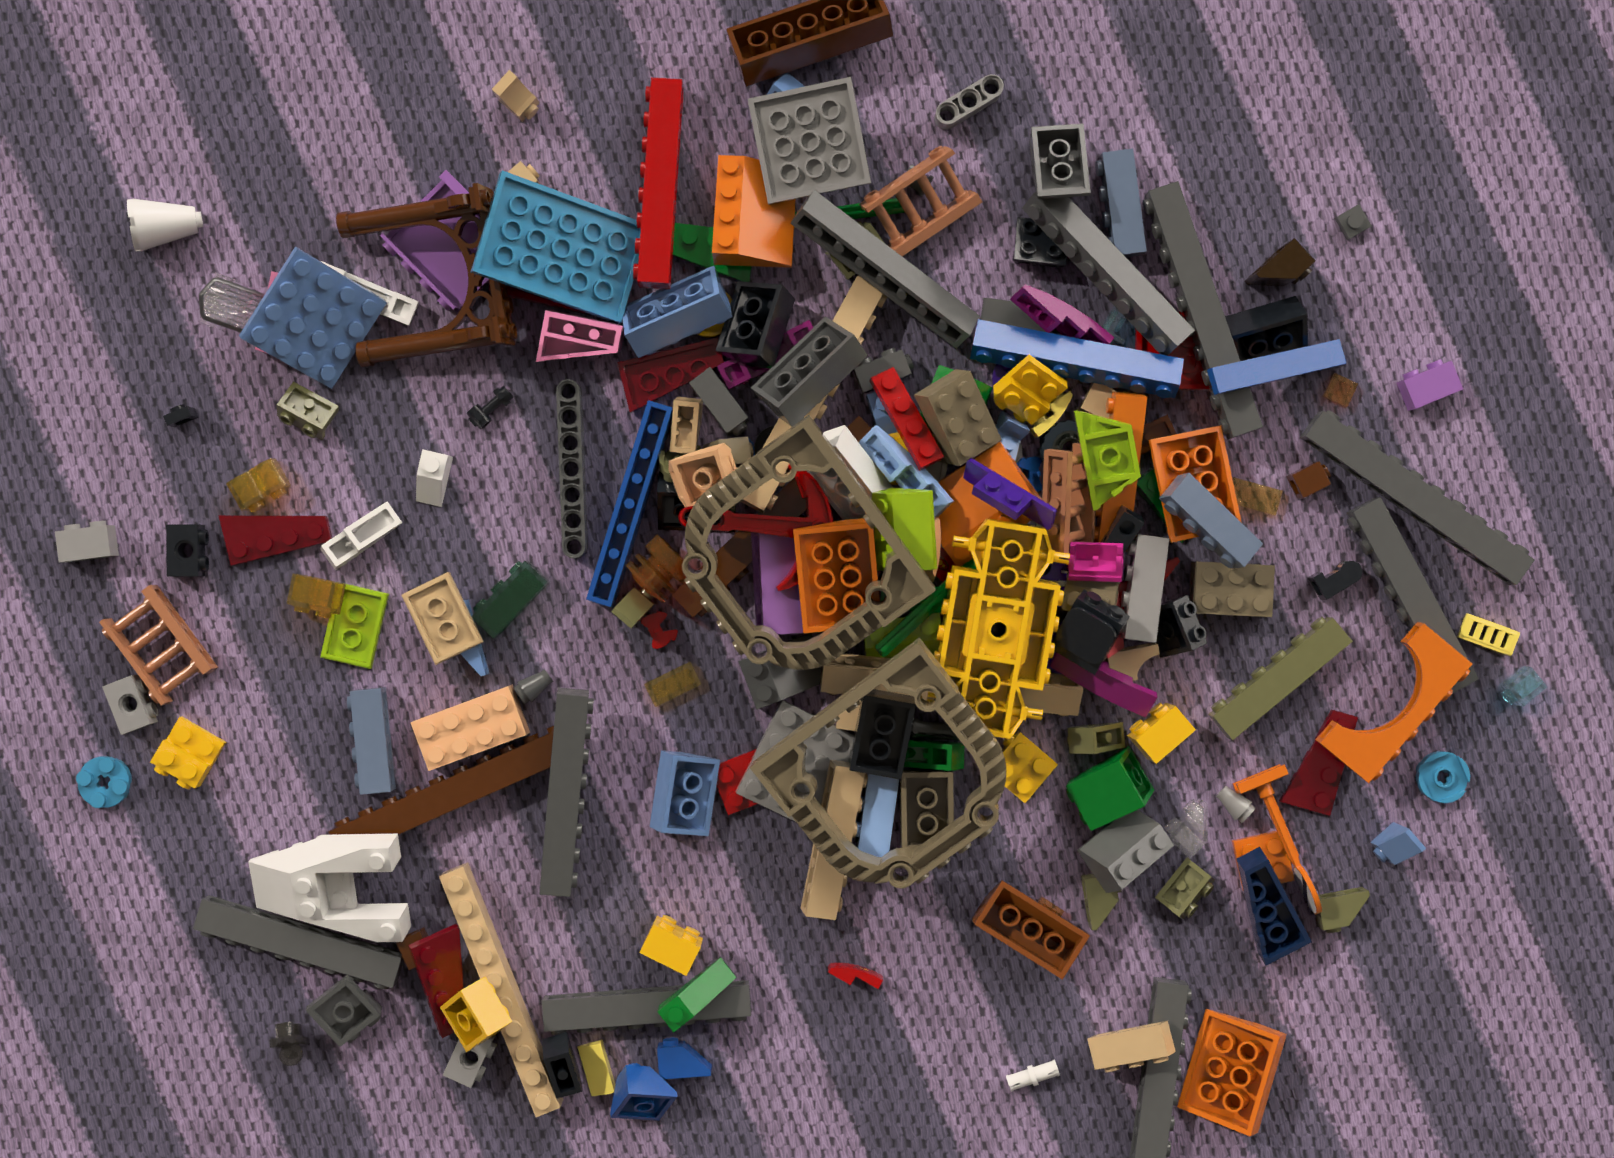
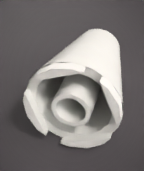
M140 199L127 200L128 218L130 217L131 223L130 232L136 251H144L199 233L198 228L203 227L201 212H196L193 206Z

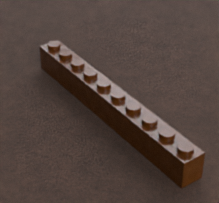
M860 416L847 427L858 442L871 430L870 426ZM793 478L776 495L778 498L771 510L766 508L763 514L760 512L756 514L805 518L802 514L807 510L806 498L801 497L796 479ZM738 531L716 552L718 557L716 575L728 591L731 590L728 585L734 579L739 582L749 572L746 567L753 562L751 532ZM686 583L672 594L677 602L693 618L697 614L702 617L707 613L700 601L703 598L697 590L692 592Z
M554 726L547 728L548 734L539 737L536 733L524 738L525 744L515 748L513 743L500 749L501 754L494 758L488 754L477 759L476 766L469 769L467 765L452 770L454 775L444 779L443 775L428 781L430 786L421 789L419 785L405 791L406 797L397 800L396 796L381 802L383 807L373 810L372 806L358 812L359 817L350 821L349 817L343 818L334 823L336 828L328 831L329 835L401 834L550 768Z

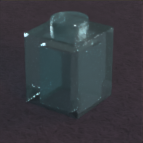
M1521 666L1499 684L1503 690L1501 693L1502 697L1510 705L1514 704L1523 707L1547 688L1534 669L1528 666Z

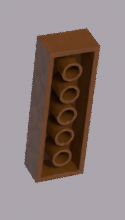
M809 0L726 29L733 55L746 87L893 37L890 13L884 0Z

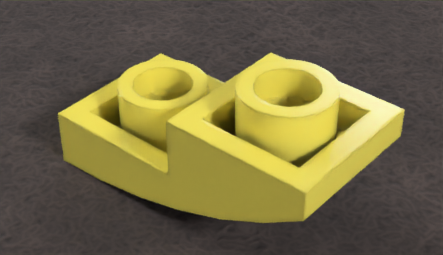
M1071 391L1064 394L1061 393L1050 403L1049 417L1045 414L1034 423L1035 426L1030 431L1035 438L1045 433L1062 416L1072 399L1073 394Z

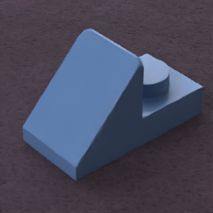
M1001 411L996 428L1002 439V444L1015 461L1020 442L1030 433V429L1025 422L1021 423L1014 416Z

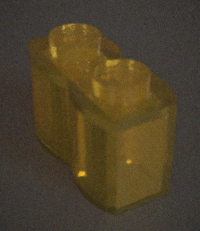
M270 458L226 483L241 511L250 510L251 513L264 507L263 501L272 497L275 500L284 496L287 493L286 488L291 486L276 458Z
M292 573L286 604L294 606V611L309 613L310 610L316 611L315 616L331 618L332 614L340 615L346 584Z

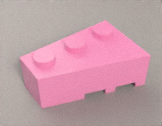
M551 309L545 310L536 362L618 353L622 349L624 327L620 324Z

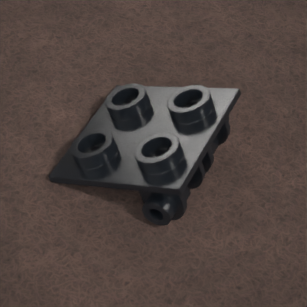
M1017 217L1015 251H1013L1012 261H1017V264L1032 263V266H1036V263H1039L1040 267H1043L1045 264V266L1055 267V269L1065 267L1066 255L1034 220Z

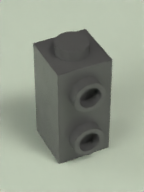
M891 348L880 353L882 357L872 361L871 357L865 358L858 367L853 369L862 394L874 390L869 382L871 377L892 367L895 368L900 379L909 377L912 374L910 369L914 368L909 354L904 355L903 350L896 352L895 348Z

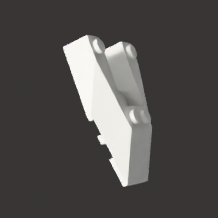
M398 834L320 835L316 839L293 844L290 848L281 851L276 850L250 859L248 863L256 908L375 942H403L411 927L408 903L358 904L353 876L355 872H392L401 858Z

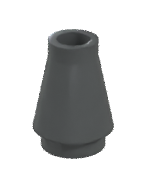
M544 669L537 674L518 681V684L513 688L524 704L529 701L532 703L553 680Z

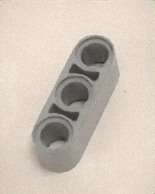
M995 74L987 75L938 105L934 115L935 124L943 130L951 129L996 102L1003 91L1004 84L1002 79ZM987 84L994 85L997 88V93H987L984 86ZM966 97L972 98L975 106L971 108L964 106L962 99ZM942 111H949L952 113L953 119L945 121L940 117V113Z

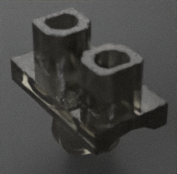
M284 1022L275 1024L276 1038L269 1040L270 1048L280 1049L279 1058L283 1064L287 1066L297 1065L303 1057V1050L300 1045L310 1046L309 1038L302 1036L301 1024Z

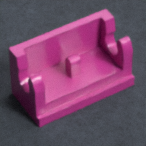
M1070 543V559H1068L1069 580L1122 582L1124 569L1123 543Z

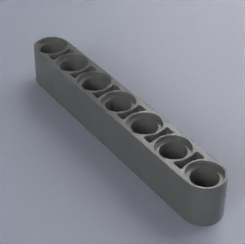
M566 379L561 381L556 389L562 549L566 556L577 559L583 557L588 550L583 399L581 387L575 381ZM569 385L574 386L576 394L574 397L566 399L563 396L564 388ZM574 411L577 415V420L575 423L567 425L564 422V416L567 412ZM569 437H576L578 441L576 449L568 451L565 447V441ZM572 462L577 463L579 467L577 475L573 477L568 476L566 473L567 465ZM576 488L580 493V497L576 502L571 503L567 499V493L570 489ZM572 514H577L581 519V523L577 528L573 529L568 525V518ZM575 539L580 541L582 549L578 554H573L569 550L570 542Z

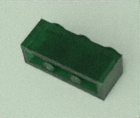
M518 561L509 570L511 576L505 582L501 579L491 589L493 594L487 601L483 598L473 608L475 613L471 617L493 639L497 638L550 583L529 561H524L523 563Z

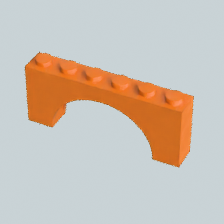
M1417 622L1400 641L1410 652L1416 671L1415 687L1405 708L1390 722L1369 730L1348 729L1332 720L1315 739L1367 783H1370L1371 780H1377L1382 775L1384 765L1389 760L1393 761L1400 754V747L1404 742L1410 741L1416 736L1418 726L1423 721H1428L1436 711L1434 708L1438 703L1447 700L1453 692L1452 687L1458 681H1463L1470 673L1469 668L1472 666V663L1424 623Z

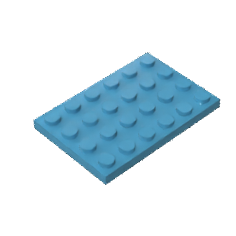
M502 170L498 177L471 273L619 324L622 322L634 280L633 267L639 261V254H635V240L640 238L641 229L637 228L636 219Z

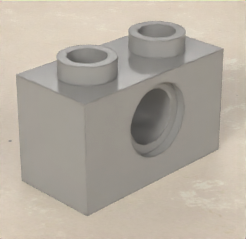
M138 674L102 686L121 735L158 722L156 718L158 716V709L153 702H150L147 695L149 689ZM131 697L137 701L135 710L129 706V699Z
M496 1035L470 1050L477 1054L478 1060L471 1061L467 1058L466 1051L458 1040L443 1076L469 1088L473 1086L475 1081L480 1082L486 1070V1067L482 1066L486 1057L491 1059L497 1044L493 1043Z

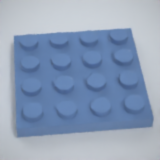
M295 247L239 336L246 342L332 389L355 354L357 342L364 340L387 302Z

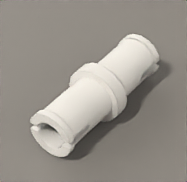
M1054 1059L1035 1067L1032 1065L1027 1066L1028 1069L1006 1075L1012 1092L1031 1084L1037 1086L1039 1085L1038 1082L1060 1076Z

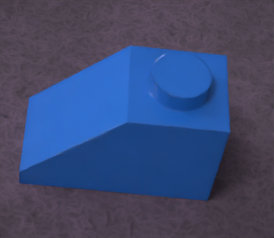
M671 1037L663 1039V1042L658 1044L659 1075L663 1079L711 1076L712 1064L685 1041H678V1038Z

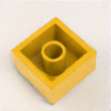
M1158 703L1149 711L1151 716L1144 722L1141 719L1135 722L1130 727L1131 733L1127 735L1146 759L1155 764L1196 730L1180 710L1169 703L1163 705Z
M667 915L662 917L656 916L639 953L687 976L701 948L703 938L699 936L700 932L689 926H686L684 929L676 925L677 921Z
M486 977L460 990L440 1007L466 1052L490 1039L512 1022L507 1008L501 1004L494 986L488 982Z

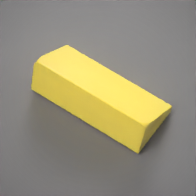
M603 1040L578 1046L591 1096L614 1093L615 1081Z

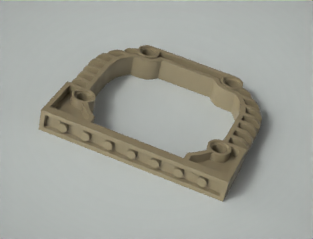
M807 415L758 451L756 455L705 491L694 504L687 519L685 529L687 554L682 563L683 573L687 577L684 579L685 583L692 592L697 590L703 598L700 601L708 613L713 612L719 619L716 621L717 625L724 634L729 633L734 639L732 644L740 655L745 654L755 664H764L770 661L777 666L796 670H808L824 666L841 656L880 627H885L936 591L935 585L810 415ZM781 461L788 462L791 466V471L787 474H781L777 471L776 465ZM833 468L850 491L847 494L850 501L856 508L859 505L866 513L863 518L871 529L876 527L893 551L886 555V563L881 581H873L866 587V602L814 638L805 642H783L772 628L764 625H754L716 575L718 557L708 542V536L712 525L724 512L773 478L780 483H787L795 477L797 471H812L824 474ZM694 558L700 559L703 563V568L694 570L690 567L689 561ZM881 590L886 596L882 601L877 602L871 598L872 593ZM757 643H761L766 646L767 650L762 654H758L752 647Z
M920 638L755 759L750 766L752 772L787 816L793 817L826 861L839 873L856 881L874 882V884L889 881L892 886L899 889L906 888L914 882L917 884L921 883L929 876L928 872L935 867L940 869L950 861L949 857L956 852L961 854L972 845L970 842L974 839L986 837L998 821V801L1002 796L1006 782V762L998 741L958 691V686ZM882 683L888 692H899L913 696L916 706L921 711L932 712L936 710L973 756L980 770L981 786L967 797L962 816L916 849L896 848L882 857H877L859 850L852 844L814 795L818 787L817 780L812 774L806 772L805 756L807 746L803 741L823 726L829 728L840 719L838 717L839 714L845 710L848 713L853 711L861 704L859 700ZM924 691H931L935 694L936 698L932 701H926L922 698L921 694ZM797 785H807L809 788V792H800L797 789ZM988 807L993 813L989 816H983L979 813V809ZM904 868L908 874L900 876L895 872V869Z

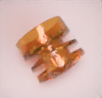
M656 534L645 545L651 556L647 559L642 554L637 553L635 557L642 565L638 567L630 560L626 566L630 570L633 579L650 596L652 595L664 603L668 597L661 589L665 587L670 593L674 594L676 591L670 580L674 578L679 583L684 584V579L687 577L682 570L684 559L659 534Z

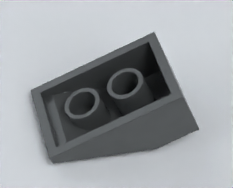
M1084 123L1031 127L1029 145L1037 199L1090 196Z
M811 633L787 642H805L813 638ZM766 650L758 652V654H762L766 652ZM747 657L738 661L756 709L763 708L821 684L822 666L808 670H796L777 666L770 661L764 664H755Z

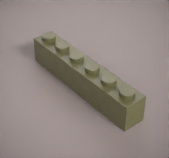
M1320 617L1310 625L1312 629L1305 635L1300 633L1290 642L1292 646L1286 651L1281 649L1270 658L1272 662L1265 668L1264 666L1258 667L1251 673L1252 679L1246 684L1243 682L1239 683L1231 690L1232 695L1226 700L1222 698L1211 706L1213 711L1208 715L1228 739L1234 740L1353 642L1333 617Z

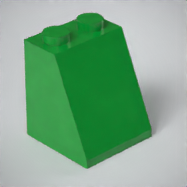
M1130 746L1073 777L1066 785L1068 798L1071 802H1075L1079 809L1081 821L1088 825L1091 831L1145 807L1154 792L1152 784Z

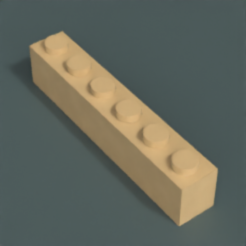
M830 760L821 806L846 838L852 842V838H855L857 834L856 817L857 813H860L862 809L861 792L862 788L866 787L868 775L867 773L850 771L849 762ZM814 844L801 910L806 917L836 920L837 912H840L842 909L843 900L841 892L842 887L845 888L848 876L839 873L831 866Z

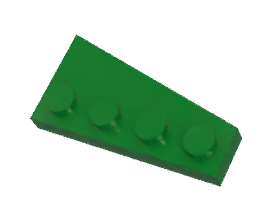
M675 223L673 256L695 263L701 267L703 266L704 268L715 266L717 272L739 281L750 282L752 266L714 265L712 256L714 227Z

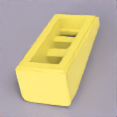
M1466 613L1457 637L1504 656H1511L1520 632ZM1473 622H1476L1477 626L1474 634L1469 636ZM1486 626L1487 629L1484 634L1483 640H1480L1479 638L1482 633L1483 627ZM1494 630L1498 631L1493 644H1491L1490 640ZM1505 634H1507L1503 646L1500 647Z

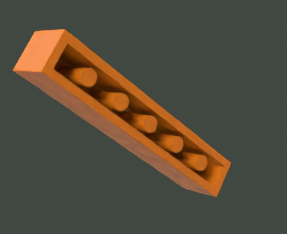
M1112 392V397L1107 398L1106 414H1109V419L1132 425L1138 463H1140L1147 397L1144 394ZM1137 480L1124 487L1123 491L1118 495L1111 497L1101 505V508L1095 510V516H1098L1094 532L1095 543H1100L1104 535L1109 531V527L1116 518L1121 505L1134 511Z

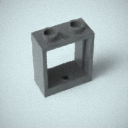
M711 367L689 382L728 436L734 434L737 437L748 428L746 424L749 422L748 416Z

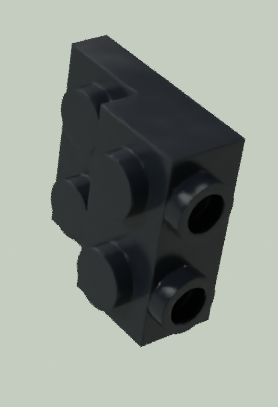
M1188 595L1171 599L1161 604L1156 639L1160 658L1193 651L1207 644L1205 639L1207 635L1206 630L1203 626H1200L1196 616V605L1190 601Z

